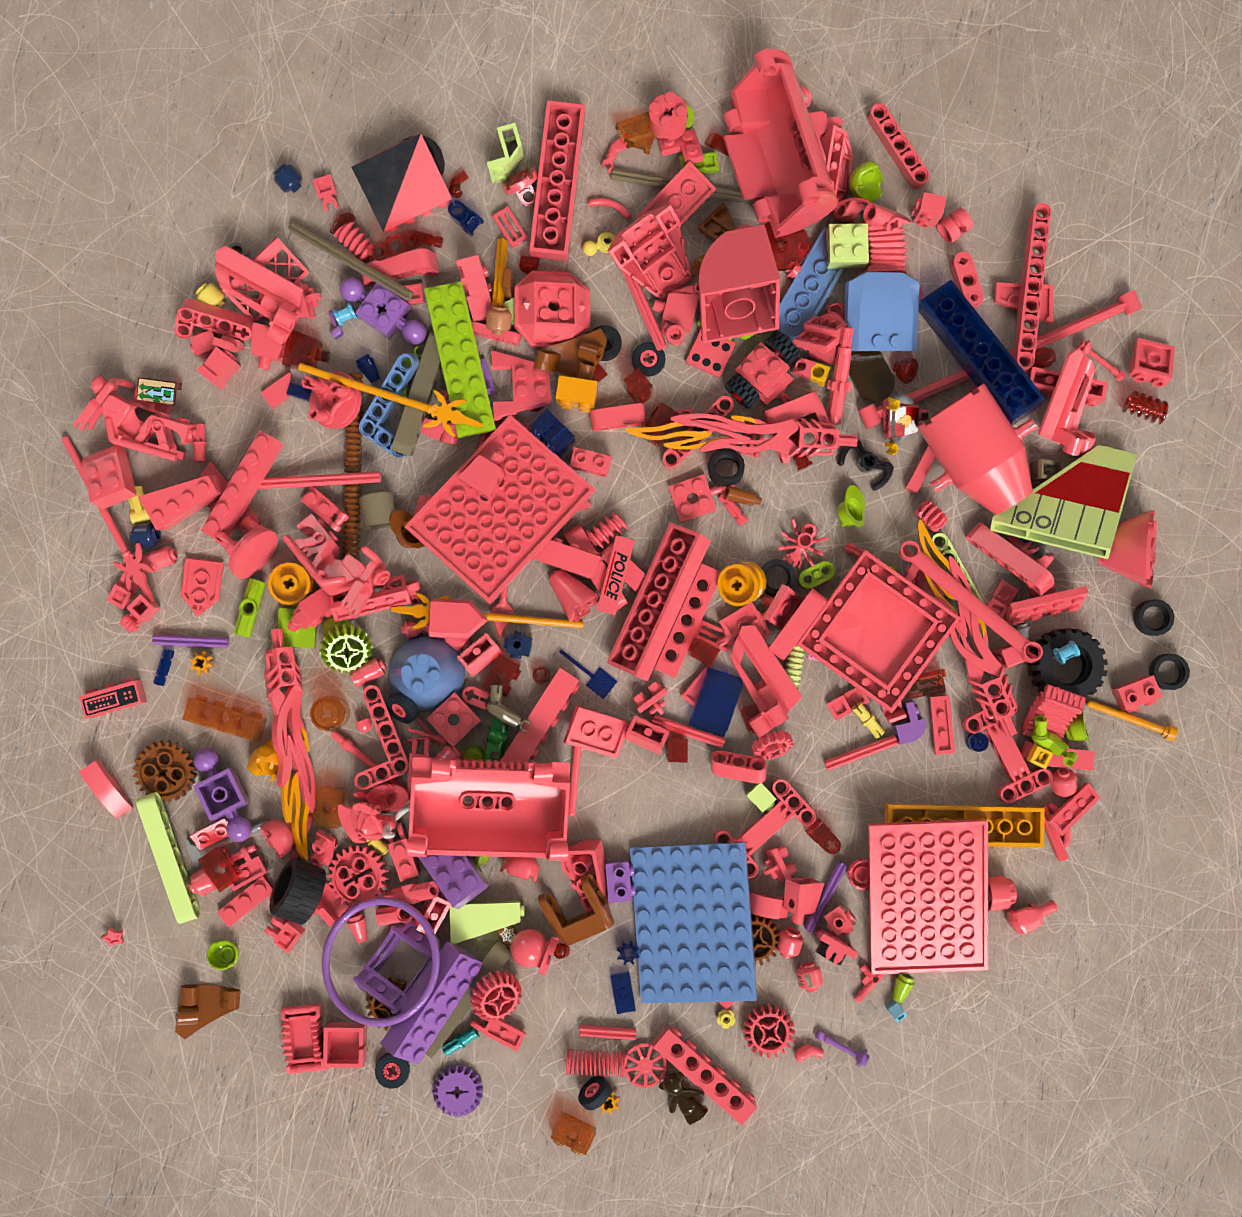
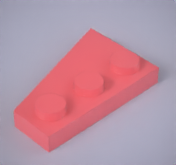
M996 282L994 303L1018 312L1021 283ZM1028 285L1031 291H1035L1033 286ZM1043 285L1039 320L1048 324L1053 322L1054 285ZM1027 303L1026 307L1029 310H1033L1032 306Z

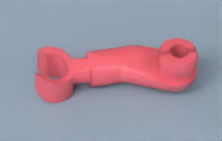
M625 133L611 144L606 156L607 159L602 162V168L606 165L610 166L608 173L612 172L613 161H615L617 154L630 146V135L627 136V133Z

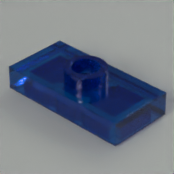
M630 972L610 974L617 1014L636 1011Z

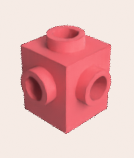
M843 904L824 916L828 922L827 927L832 934H836L837 937L841 934L844 937L853 931L852 926L856 924L854 921L855 916L849 909L846 910Z

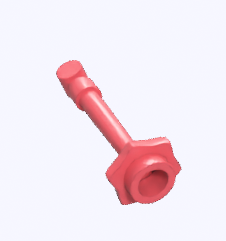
M1083 340L1077 348H1080L1084 355L1089 354L1109 370L1112 375H1115L1117 381H1121L1126 377L1124 371H1119L1118 368L1112 366L1091 350L1090 340L1087 342Z

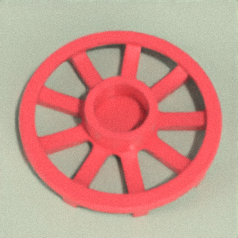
M638 1044L632 1047L625 1056V1075L631 1084L641 1088H649L659 1084L667 1070L666 1058L660 1053L657 1057L650 1059L652 1049H655L652 1044ZM640 1047H649L646 1057H643ZM636 1049L640 1056L639 1060L630 1056ZM662 1058L663 1066L653 1065L654 1062ZM629 1059L637 1065L627 1068V1060ZM653 1069L662 1070L659 1078L653 1073ZM638 1070V1073L632 1079L628 1072ZM641 1074L644 1075V1084L636 1082ZM647 1074H650L655 1081L647 1084Z

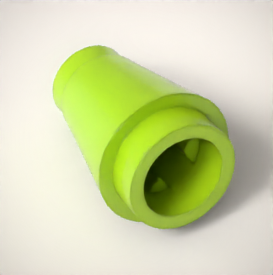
M900 973L896 976L892 997L894 1001L898 1003L904 1002L914 986L913 976L907 973Z

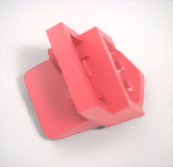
M836 312L823 314L820 317L814 316L804 323V332L793 339L796 347L808 350L809 358L812 360L835 364L838 346H840L842 327H846L847 323Z

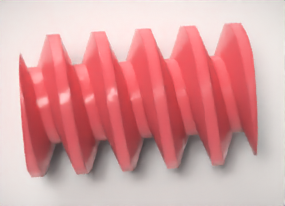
M353 221L344 224L335 232L334 237L338 238L340 243H344V247L349 249V252L354 254V257L364 263L368 262L374 255L375 243L368 245L371 239L363 240L365 233L362 232L358 235L360 228L352 229L355 224Z
M612 512L610 513L612 519L607 516L604 517L605 524L599 521V528L593 525V532L585 531L596 550L597 545L604 548L603 541L609 544V537L615 539L616 532L622 535L621 528L629 530L619 514L616 515Z

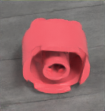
M667 92L652 101L649 106V124L652 133L656 137L674 140L685 132L688 110L684 100L674 92Z

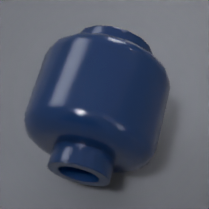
M284 163L274 172V182L284 193L290 191L295 193L302 187L300 184L302 175L293 165H286Z
M152 522L135 524L129 536L135 546L136 543H140L142 548L157 545L161 539V532L155 529Z

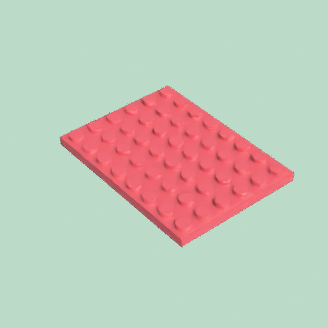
M509 415L404 527L486 602L491 604L591 497L595 489L515 418ZM493 451L503 457L498 466L503 469L504 476L493 500L489 501L462 484L458 477L478 455L489 459Z
M987 819L869 823L871 974L988 970Z

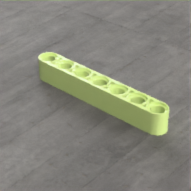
M154 792L137 798V809L177 922L181 924L199 918L200 909L195 894L189 888L188 883H190L159 793Z

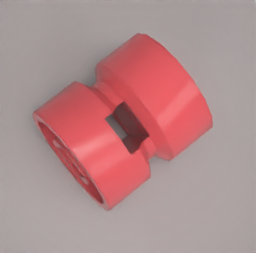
M961 207L953 211L949 215L950 218L945 217L937 223L939 234L949 244H952L960 238L961 234H965L974 227L970 215Z

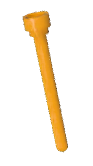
M1092 700L1086 702L1089 708L1158 732L1165 740L1173 742L1177 736L1178 728L1175 726H1161Z

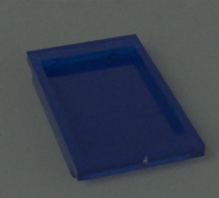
M708 667L688 725L724 737L728 731L743 687L741 678Z

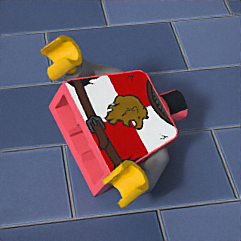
M902 393L893 398L888 397V399L883 401V434L890 440V442H885V447L888 448L886 453L891 455L897 453L901 442L918 431L919 421L928 420L929 417L927 409H919V406L912 398Z

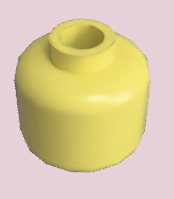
M204 283L195 293L197 295L196 300L220 308L225 304L223 302L225 294L214 283Z

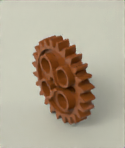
M160 740L158 745L153 742L150 744L151 747H144L145 752L141 751L138 753L141 758L135 759V762L139 765L133 767L134 770L138 771L133 777L139 778L135 785H142L139 791L146 790L145 795L158 792L162 802L166 798L168 803L173 798L177 801L180 799V796L184 797L187 795L186 791L192 790L190 785L196 783L192 778L198 775L193 772L196 767L191 764L194 758L189 759L188 757L191 751L185 753L186 746L179 749V742L172 745L171 740L166 741L165 744L163 740ZM164 754L170 757V762L164 760ZM149 765L154 767L155 774L149 771ZM176 769L182 772V777L176 775ZM161 781L166 782L167 789L161 786Z

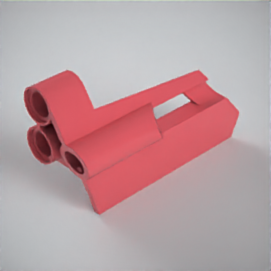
M1076 348L1068 353L1038 435L1063 445L1062 450L1074 456H1078L1079 453H1088L1092 450L1096 440V434L1077 429L1095 373L1094 363L1082 353L1080 348ZM1084 375H1086L1085 380H1084V382H1083V385H1082V387H1081L1080 393H1079V395H1078V398H1077V400H1075V399H1076V396H1077V394H1078L1079 388H1080V386H1081V383H1082V381H1083Z

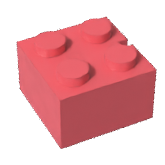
M328 1022L324 1027L323 1068H363L367 1062V1044H364L367 1041V1025L358 1022Z

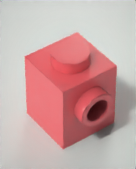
M210 330L195 333V336L190 337L192 353L201 359L209 357L216 347L212 345L214 337L218 338L217 334Z

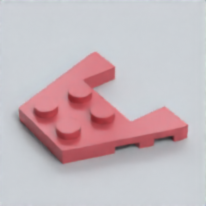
M491 351L492 370H512L513 401L493 402L494 421L500 420L501 417L507 415H516L517 412L526 409L529 411L551 404L549 371L533 367L534 362Z

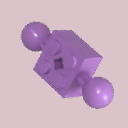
M348 277L341 282V296L347 301H359L362 303L355 314L374 330L390 340L399 328L402 330L405 341L412 345L420 344L425 340L427 331L424 324L418 320L407 321L405 319L411 311V307L407 302L378 283L374 285L368 294L364 291L363 283L358 278ZM382 309H386V310H387L385 313H384V312H380Z
M211 748L200 749L194 756V766L197 770L206 773L208 779L193 787L209 820L217 821L226 816L229 821L226 828L228 837L235 842H243L250 837L252 826L246 818L239 816L237 810L250 804L248 796L235 769L228 768L219 773L216 768L219 763V756L216 751ZM221 791L225 792L224 798L219 797L222 794Z

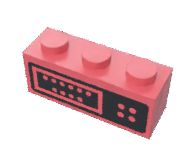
M128 678L122 680L123 684L117 686L115 683L104 685L103 690L97 691V688L85 691V695L79 696L85 719L146 703L147 699L142 681Z

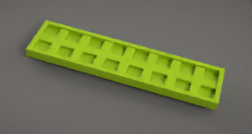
M462 281L425 288L424 292L450 403L460 399L467 401L458 407H452V411L458 410L464 416L484 425L482 428L466 424H455L458 438L495 431V423Z

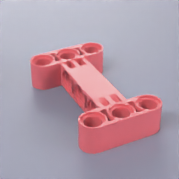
M1001 702L996 705V711L999 714L1003 712V704ZM983 709L963 718L961 726L964 731L979 733L984 730L1009 780L996 789V797L1000 801L1013 803L1051 783L1052 773L1049 770L1037 767L1029 771L1013 737L1005 736L999 720L993 721L992 719L987 721ZM971 719L976 722V726L972 730L968 727ZM1043 772L1045 777L1039 782L1038 774ZM1026 780L1027 788L1022 790L1020 784ZM1009 789L1010 796L1007 799H1005L1003 797L1004 790Z
M776 778L771 782V790L779 799L775 806L760 816L740 836L734 839L724 829L718 830L714 834L715 843H719L718 837L722 834L728 836L726 843L746 842L747 864L751 863L754 865L753 871L748 873V878L755 877L759 870L758 865L750 855L793 816L806 826L813 824L816 820V814L811 807L782 778ZM779 782L785 784V789L782 792L775 790V786ZM791 797H797L798 803L796 806H789L788 801ZM805 811L811 813V817L807 821H803L801 818L802 813Z

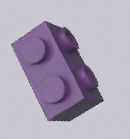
M629 860L606 861L608 902L632 901V896H635V885L630 883V876H634L633 864L629 865Z

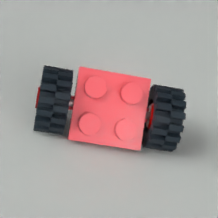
M777 330L764 342L765 345L760 342L735 369L736 374L724 385L725 389L728 390L727 392L745 408L750 409L760 398L759 393L764 396L786 373L789 365L800 355L796 345L786 335Z

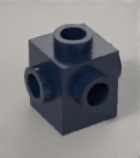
M514 631V634H509V637H505L503 648L506 649V653H510L511 658L521 659L522 656L530 657L533 638L526 637L525 632ZM519 641L521 646L517 649L515 643Z

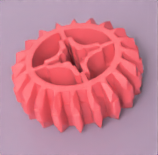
M495 970L494 974L488 972L487 977L482 976V980L476 982L477 987L472 988L473 993L470 995V1003L475 1014L482 1020L497 1022L499 1018L504 1020L505 1015L510 1016V1012L516 1010L515 1005L520 1004L519 999L522 997V989L519 981L513 974L507 973L504 970L501 972Z
M771 1004L767 1005V1009L760 1005L761 1011L758 1012L756 1008L753 1009L754 1016L748 1013L747 1016L751 1021L744 1020V1025L748 1026L743 1028V1033H746L744 1040L748 1041V1048L753 1047V1053L759 1051L760 1057L765 1052L767 1058L771 1057V1053L778 1057V1051H781L782 1054L785 1053L783 1047L790 1049L791 1046L788 1041L794 1042V1037L791 1035L796 1033L795 1029H792L795 1024L793 1021H790V1014L785 1015V1009L779 1011L778 1005H775L773 1010ZM765 1017H775L768 1022L761 1020ZM780 1021L784 1024V1034L782 1037L777 1032ZM755 1025L761 1030L758 1041L753 1035ZM772 1028L773 1033L768 1032L766 1034L765 1029L770 1030ZM770 1040L777 1042L773 1045H764Z

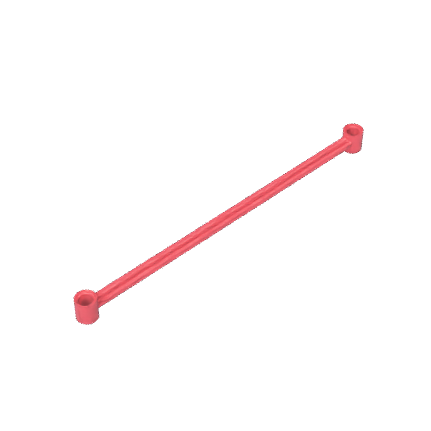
M1135 290L1118 297L1119 302L1037 337L1036 350L1122 312L1128 315L1141 309L1142 305ZM1027 342L1022 344L1024 347H1028ZM1013 348L906 394V396L912 398L916 403L1012 361ZM872 404L858 411L866 429L882 422L883 405L876 408Z

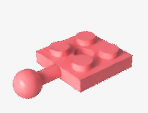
M705 474L668 486L680 523L717 511L712 496L722 493L726 489V487L722 486L709 489ZM691 493L698 496V501L694 504H690L687 501V496Z

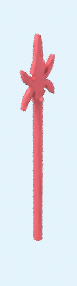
M63 437L61 440L86 485L82 461L69 437ZM98 507L124 557L123 563L125 562L126 566L117 561L113 562V564L119 570L127 571L125 579L127 590L130 591L132 589V581L139 585L146 598L150 602H154L152 592L146 581L145 572L141 568L149 572H155V570L149 564L140 563L142 559L141 544L136 543L135 554H131L108 509Z

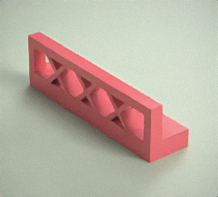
M404 574L389 578L384 585L373 584V590L376 588L382 589L379 592L372 591L370 598L360 612V616L387 610L391 607L411 604ZM402 583V586L392 587L393 584ZM349 590L336 595H329L330 609L335 622L353 618L355 611L350 617L348 611L345 610L346 606L344 608L341 607V601L334 603L335 598H345Z

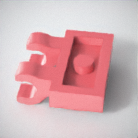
M274 916L270 924L274 929L267 926L264 932L275 939L273 942L288 954L306 929L300 924Z

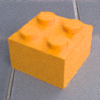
M559 375L556 402L561 409L571 410V408H578L583 413H590V410H595L598 381Z

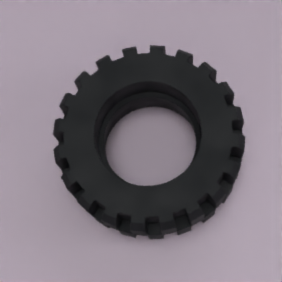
M1071 628L1056 629L1050 633H1045L1041 639L1036 640V643L1040 644L1043 649V655L1036 662H1027V665H1030L1031 669L1028 671V675L1033 678L1031 682L1034 687L1039 688L1038 691L1040 693L1041 691L1044 692V687L1049 684L1072 693L1075 692L1087 699L1088 695H1094L1097 692L1096 688L1101 687L1104 683L1101 679L1102 676L1107 675L1104 665H1108L1107 659H1103V655L1106 653L1104 648H1099L1100 642L1097 639H1092V635L1088 632ZM1069 641H1074L1080 651L1079 656L1082 661V670L1074 682L1062 683L1055 677L1052 671L1053 649H1059L1067 645ZM1035 647L1030 649L1032 654L1038 656V651Z

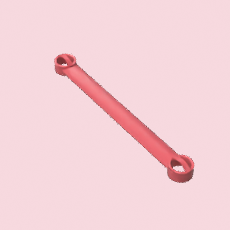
M906 541L899 549V555L904 561L913 563L1017 649L1024 661L1033 663L1042 657L1043 649L1040 644L1031 642L921 552L916 542ZM905 546H913L916 550V555L910 553ZM1027 646L1035 647L1038 651V656L1032 654L1027 649Z

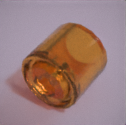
M325 696L313 703L310 709V718L318 729L332 731L342 728L348 722L350 708L348 703L339 696ZM324 709H325V710H329V709L332 710L331 713H330V714L332 715L331 718H330V717L324 718V715H325V713L323 712Z

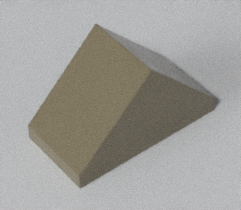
M1037 459L1030 463L1031 482H1045L1061 471V462Z

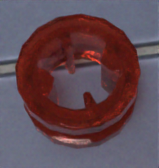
M537 667L533 671L532 677L535 682L543 684L549 680L550 672L545 667ZM538 670L546 672L544 674L546 676L545 680L541 679L540 681L537 679L538 675L536 673Z

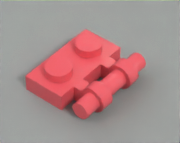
M254 843L241 847L240 851L225 856V859L219 861L221 868L229 866L231 870L224 875L232 891L269 872L260 855L255 858L252 857L251 853L257 850ZM244 857L246 863L238 867L236 861Z

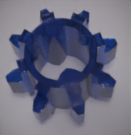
M632 940L629 944L622 941V947H617V951L620 953L617 959H623L624 965L627 962H631L634 965V958H640L637 954L639 946H633ZM631 949L633 955L626 957L624 950Z

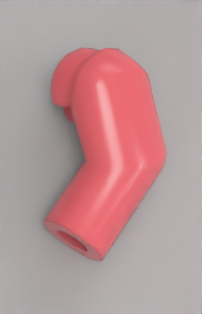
M805 1044L796 1050L795 1059L798 1062H803L811 1055L821 1059L824 1049L811 1044Z

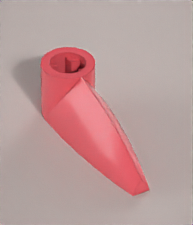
M425 418L423 425L429 423L432 420ZM442 423L431 428L422 426L421 433L437 441L456 445L458 440L454 424L447 423L451 426L455 437L445 431Z

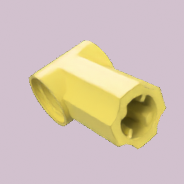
M135 486L137 496L128 499L131 508L129 511L131 522L133 525L151 522L138 497L145 495L144 487Z

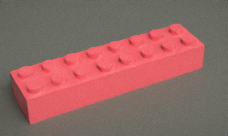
M547 100L529 249L530 256L533 258L568 261L586 115L585 105Z
M673 523L669 524L608 658V664L648 682L711 540L695 531Z

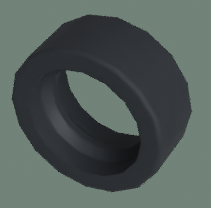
M720 449L710 457L708 474L716 485L722 487L736 485L743 478L745 469L744 459L735 450ZM727 459L735 462L738 469L736 474L725 477L715 471V465L718 461Z
M775 559L763 565L761 569L764 571L765 576L770 568L782 567L788 574L786 586L790 589L794 586L796 579L795 571L788 562ZM766 582L764 592L776 596L779 589L771 588Z
M1157 599L1142 602L1134 611L1133 617L1136 628L1148 636H1159L1167 633L1173 626L1175 618L1170 605ZM1149 607H1158L1164 614V623L1158 629H1150L1144 623V612Z
M1162 654L1152 660L1149 666V675H1154L1160 689L1176 690L1182 688L1187 683L1190 677V668L1183 657L1177 654ZM1165 661H1173L1179 667V677L1173 683H1166L1160 679L1159 667Z

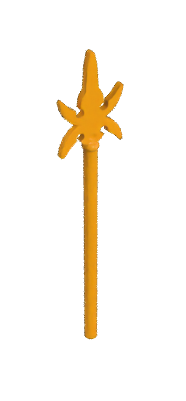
M300 363L298 367L299 371L425 411L428 414L431 413L433 418L437 416L438 419L424 424L423 427L431 428L442 423L445 431L455 437L451 426L447 424L448 421H451V424L457 425L466 424L482 428L484 426L478 421L464 416L458 410L452 411V407H458L466 403V400H455L447 405L444 396L434 390L438 401L442 403L440 407L438 404H426Z
M416 593V596L427 606L424 607L422 604H417L414 606L390 608L391 611L412 615L419 619L422 617L426 618L414 625L413 630L423 628L430 622L431 601L420 593ZM442 596L438 599H449L450 596ZM482 613L488 621L583 628V621L581 620L576 622L572 620L570 622L568 619Z

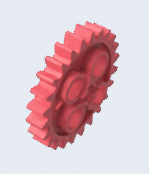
M362 845L342 849L343 853L336 854L338 859H332V863L335 866L328 868L333 871L332 874L327 875V877L332 878L328 885L334 886L330 892L336 891L335 899L341 897L340 904L347 902L348 908L361 901L384 895L385 891L382 888L389 886L384 882L390 879V877L385 876L389 869H383L386 861L380 862L382 855L375 856L376 850L369 852V846L364 847V849ZM361 859H362V860L364 861V863H365V867H364V868H362V867L360 866V860H361ZM345 868L348 870V877L344 875ZM372 868V872L360 877L358 880L353 881L348 885L344 884L346 881ZM369 877L373 879V885L369 884ZM353 886L357 888V894L353 893Z

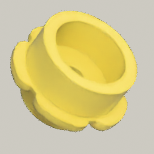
M721 1010L716 1018L718 1025H721L724 1029L733 1026L736 1021L733 1011Z

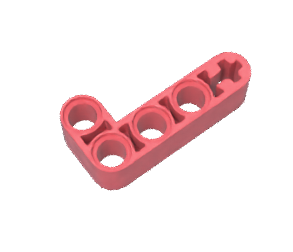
M424 248L366 263L393 280L417 274L430 277L440 273L437 254ZM362 274L364 286H374L376 284L375 281Z
M188 298L182 302L177 312L174 332L179 338L188 339L195 326L246 341L252 337L253 322H256L249 316Z
M811 588L770 644L768 650L784 660L822 610L828 599Z

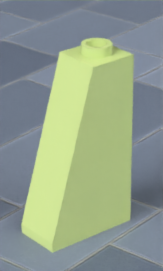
M521 900L469 901L460 909L451 906V944L519 923L522 919L521 917H525V905H521Z

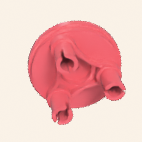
M339 371L330 372V373H333V374H337V375H340V376H343V377H346V378L355 380L352 376H350L349 374L343 373V372H339ZM305 376L304 378L307 380L302 379V386L311 389L309 399L310 410L308 412V417L311 420H316L322 426L330 429H341L348 426L356 418L361 407V390L321 377L312 378Z
M249 516L244 518L241 526L249 532L239 541L232 540L225 532H220L216 536L218 538H215V541L225 548L226 552L230 555L228 561L231 573L239 579L251 577L259 572L272 558L278 544L276 533L271 529H266L263 525L257 524Z

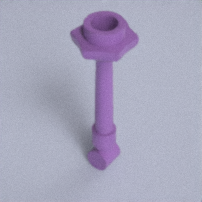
M821 1030L817 1031L815 1038L820 1041L823 1040L825 1043L831 1044L856 1057L857 1067L867 1064L870 1057L867 1054V1049L857 1053L832 1039L831 1036L825 1035Z

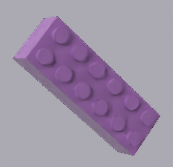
M446 942L439 952L440 967L437 982L426 1003L408 1019L392 1025L381 1041V1044L394 1057L415 1064L420 1063L484 964L470 951ZM431 966L400 1013L410 1008L423 993L430 977Z

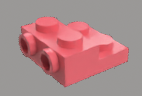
M1137 338L1134 344L1133 358L1130 361L1129 377L1134 378V381L1138 383L1147 381L1151 382L1155 387L1166 386L1172 379L1175 347Z

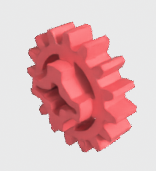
M782 730L779 732L773 731L770 734L767 733L765 736L759 737V741H754V745H751V750L754 757L773 760L786 754V751L791 750L790 747L794 746L791 734L787 731L784 733Z

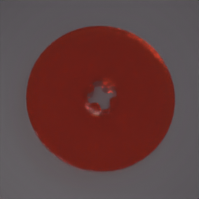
M770 222L764 224L777 270L786 271L799 266L806 259L809 252L810 242L806 231L802 229L789 235L775 238Z

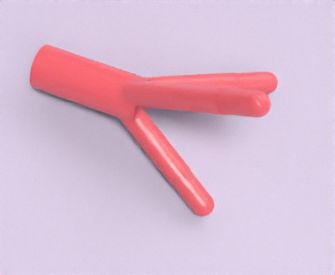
M419 717L417 721L427 733L408 728L409 732L424 736L417 737L418 741H425V738H430L431 741L442 745L446 744V739L443 736L432 733ZM413 738L407 739L406 742L411 743Z

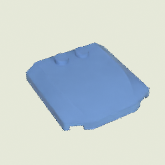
M863 272L845 283L844 320L847 323L846 327L854 328L851 344L852 351H917L920 284L918 281L904 273Z

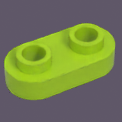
M829 561L818 563L801 572L798 582L801 587L811 589L831 579L835 575V567ZM822 568L828 569V573L826 575L822 573ZM806 576L811 578L810 583L805 582L804 578Z

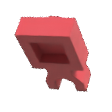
M331 174L313 179L318 199H323L325 212L329 211L327 206L331 202L335 208H339L336 199L333 198L334 195H337V191Z

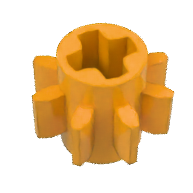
M203 651L201 656L195 652V658L189 659L192 662L190 669H196L197 675H201L203 671L209 674V668L215 667L211 661L214 657H207L206 651ZM201 660L205 661L203 663V666L199 665L201 663Z
M614 1089L608 1099H611V1102L600 1106L602 1114L609 1112L612 1115L614 1108L619 1109V1105L615 1102L620 1101V1097H615Z

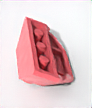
M832 125L821 139V144L826 157V166L839 202L848 193L853 154L848 140V131Z

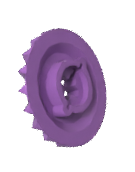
M453 1065L445 1068L438 1074L433 1084L432 1094L437 1108H440L443 1113L457 1117L467 1116L479 1106L483 1096V1085L480 1077L474 1070L463 1065ZM455 1087H459V1090L463 1091L459 1096H456V1093H452Z

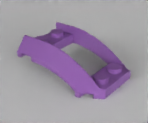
M412 920L398 926H392L379 949L365 964L364 969L358 976L353 978V981L361 990L364 989L388 1007L391 1013L396 1014L405 1006L432 965V954L428 937L425 933L416 930ZM401 939L427 957L418 973L404 991L378 973L392 955ZM437 939L438 946L440 948V940Z

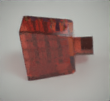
M292 330L287 339L282 365L288 369H298L299 364L303 363L317 368L319 361L329 362L330 351L321 350L322 343L318 339Z

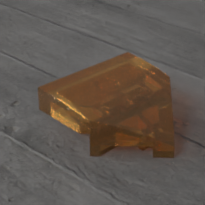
M649 112L616 123L615 129L623 141L627 142L626 148L635 147L644 150L643 153L650 154L656 136L650 129Z

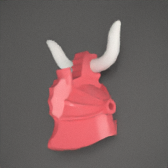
M367 802L354 803L353 807L339 804L338 815L344 830L351 840L355 843H366L367 840L378 841L381 838L389 839L395 837V833L391 829H394L397 825L396 821L409 811L410 803L397 810L392 816L380 815L381 807L378 805L373 806Z

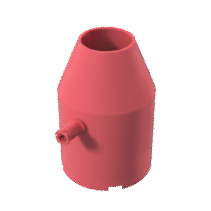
M985 383L976 388L978 390L973 395L970 392L933 415L930 419L931 422L926 424L924 421L917 428L945 470L943 475L929 482L934 487L933 490L937 493L950 483L954 484L958 490L997 515L1016 505L1033 492L1026 449L1022 440L1023 437L1037 430L1038 427L1034 424L1028 428V426L1035 423L1032 418L1017 428L1013 427Z

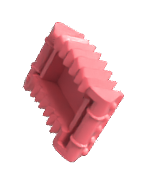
M863 218V224H868L869 262L866 265L868 268L865 272L905 274L906 268L904 266L907 263L904 260L908 257L905 255L908 249L904 248L908 242L904 241L906 235L902 234L905 228L900 227L896 232L889 233L883 226L869 223Z
M1047 684L1044 687V692L1041 691V697L1036 696V701H1033V706H1030V711H1028V716L1026 715V720H1024L1020 732L1024 736L1031 737L1035 729L1034 718L1038 715H1043L1047 717V730L1053 732L1061 739L1064 738L1067 725H1070V721L1073 722V717L1077 718V714L1083 712L1086 697Z
M320 1003L281 1008V1020L284 1022L280 1026L285 1027L281 1033L285 1035L280 1040L285 1042L281 1047L286 1049L282 1053L287 1055L284 1061L289 1062L286 1066L287 1074L327 1070V1068H323L322 1045L324 1043L320 1042L323 1037L319 1036L322 1033L320 1028L323 1026L321 1025L323 1020L319 1017L324 1013Z

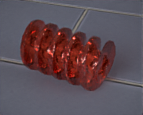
M1135 390L1127 397L1122 412L1125 413L1129 408L1130 415L1137 411L1138 418L1142 414H1144V420L1152 416L1151 422L1154 423L1158 418V425H1160L1166 418L1168 402L1165 400L1161 402L1159 398L1154 399L1153 396L1146 397L1145 393L1139 395V392Z

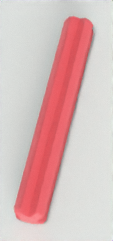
M654 715L651 721L652 724L662 726L666 730L720 748L725 743V738L657 715Z
M892 735L824 761L826 769L832 770L898 745V741Z

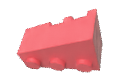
M478 255L457 260V267L459 268L473 322L485 323L487 311L492 309L490 295H493L491 283L487 284L485 278L489 276L486 265L482 266Z

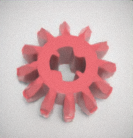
M929 500L921 503L915 511L917 518L922 520L924 525L932 532L942 529L948 521L942 510Z

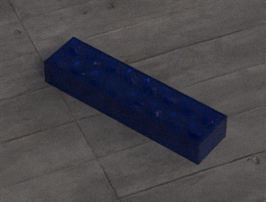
M952 280L920 300L918 312L978 387L985 383L1012 426L1042 406L1046 398Z

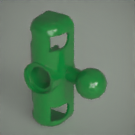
M494 716L492 726L489 727L485 761L498 760L500 762L507 743L509 725ZM491 752L500 753L499 759L492 758Z

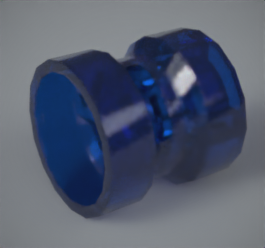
M969 733L965 739V744L972 751L982 752L989 746V740L983 733Z

